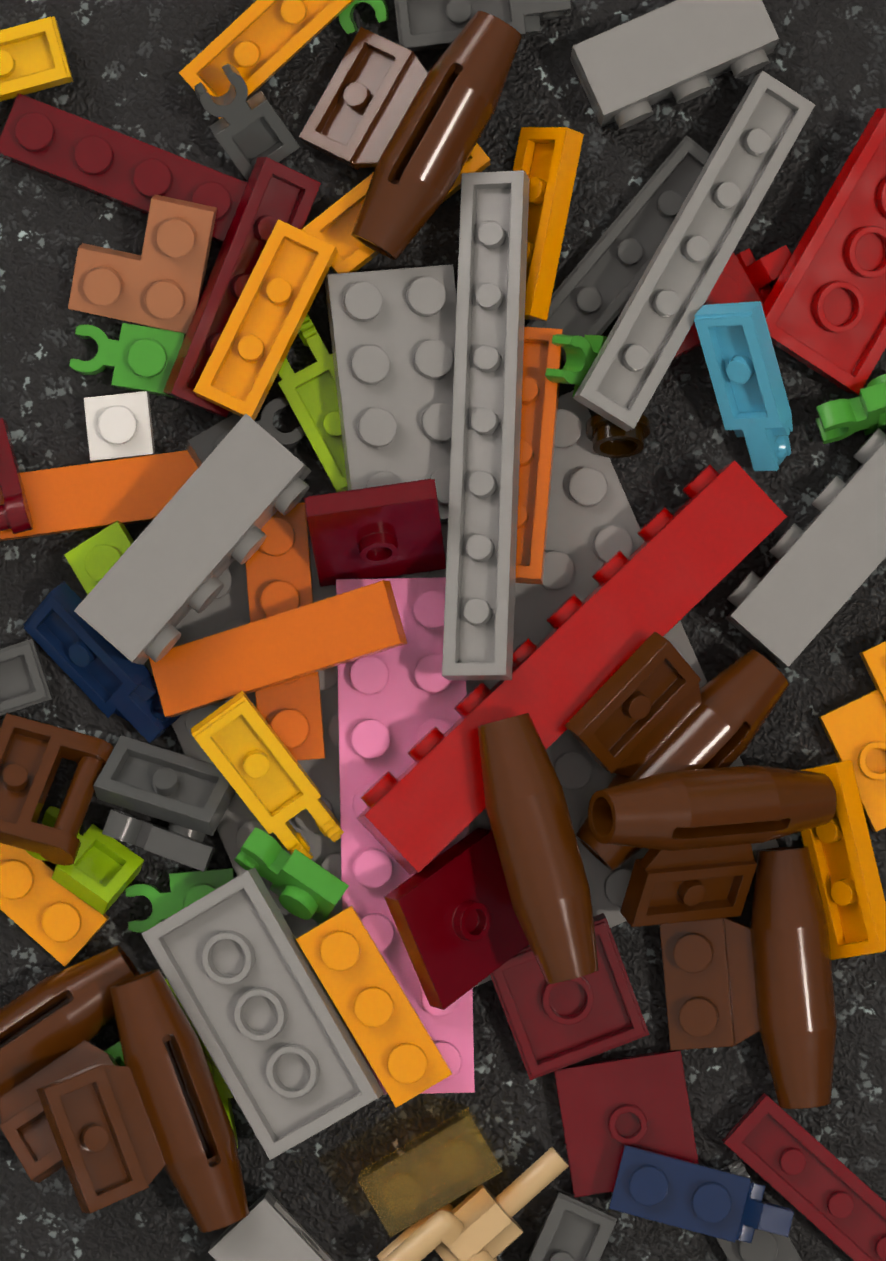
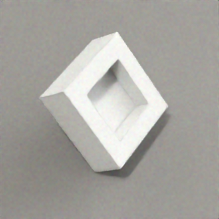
M147 391L84 398L89 455L92 463L155 454L150 398Z

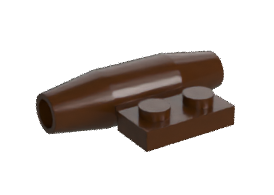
M477 11L428 72L413 51L360 27L299 135V138L308 146L357 170L359 168L376 167L351 234L355 239L372 250L396 260L442 204L496 110L522 38L515 28L489 13Z
M654 632L570 719L565 727L600 766L611 774L616 773V776L607 788L663 772L730 767L747 749L789 686V682L767 658L752 649L700 688V677L669 640ZM588 817L575 835L580 843L611 871L643 849L598 842L591 832Z
M529 713L478 726L486 811L514 913L546 983H559L594 973L599 969L590 887L562 785Z
M760 765L670 771L596 791L589 802L588 821L594 838L602 844L649 849L643 858L635 860L620 913L631 927L741 916L757 867L751 844L764 843L829 823L836 811L837 797L830 778L823 773Z
M808 846L757 850L756 855L757 867L755 870L751 927L730 918L660 924L670 1051L733 1047L760 1031L780 1108L803 1109L829 1105L832 1094L837 1021L828 921Z
M119 945L46 977L0 1008V1128L29 1178L36 1183H40L64 1167L36 1089L95 1064L119 1066L113 1056L89 1043L115 1017L110 987L140 974L132 960Z
M159 969L136 975L111 986L110 991L125 1066L95 1064L36 1089L82 1213L91 1214L149 1188L148 1185L164 1168L200 1232H211L240 1221L249 1215V1207L235 1135L197 1034Z

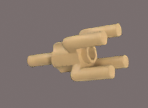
M551 1147L496 1197L481 1184L455 1208L445 1201L436 1202L376 1257L379 1261H421L430 1252L435 1250L443 1261H497V1256L524 1233L513 1216L567 1169L569 1165Z

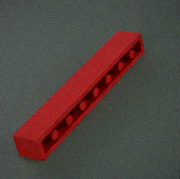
M735 460L718 472L709 464L682 489L690 498L673 515L666 507L660 510L637 532L645 541L628 558L619 550L592 575L599 586L583 601L573 594L547 618L546 621L554 629L543 640L535 645L527 638L513 650L512 680H500L491 689L483 682L478 684L454 707L461 718L443 734L435 726L408 751V754L415 762L396 779L388 771L361 796V799L368 807L357 817L358 821L409 875L419 873L486 808L478 726L529 713L545 749H548L567 730L565 725L654 632L661 636L667 634L787 518L784 512Z

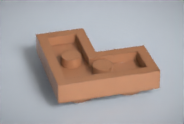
M155 194L151 198L142 255L82 243L77 251L68 309L186 334L202 296L217 207Z

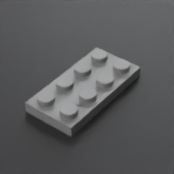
M453 264L327 274L324 281L348 491L435 479L441 523L448 522L457 306Z
M256 868L247 870L142 933L144 940L269 1160L385 1094L318 976L297 943L294 934Z

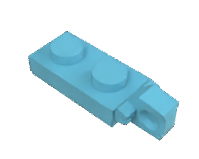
M761 301L703 305L694 315V322L725 430H734L737 437L745 438L754 471H777L786 456H790L792 453L789 435L793 431L791 409Z

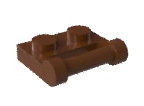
M6 713L0 728V843L39 853L43 858L55 864L64 866L74 864L81 846L77 836L95 792L93 785L114 747L107 741L97 737ZM65 758L75 761L78 766L54 827L39 824L37 820L61 759Z

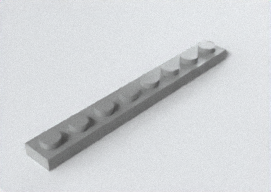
M524 170L462 173L442 660V676L447 680H512L530 178Z

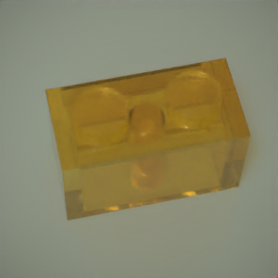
M468 1107L361 1170L358 1183L391 1238L503 1172L499 1156L471 1108Z

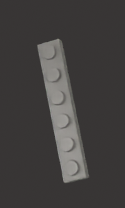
M761 71L753 78L573 399L626 432L635 428L693 325L694 315L707 300L815 107L814 103L764 71Z

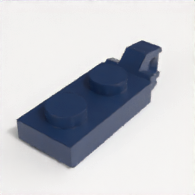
M65 581L62 582L46 596L23 624L25 626L24 629L107 718L111 717L114 713L130 722L149 743L153 742L166 732L181 715L175 717L164 716L154 676H151L152 674L144 665L132 663L74 612L83 600Z
M624 1145L609 1204V1209L734 1243L736 1240L752 1243L755 1229L788 1237L795 1212L793 1209L762 1201L766 1186L751 1182L750 1177L630 1145Z

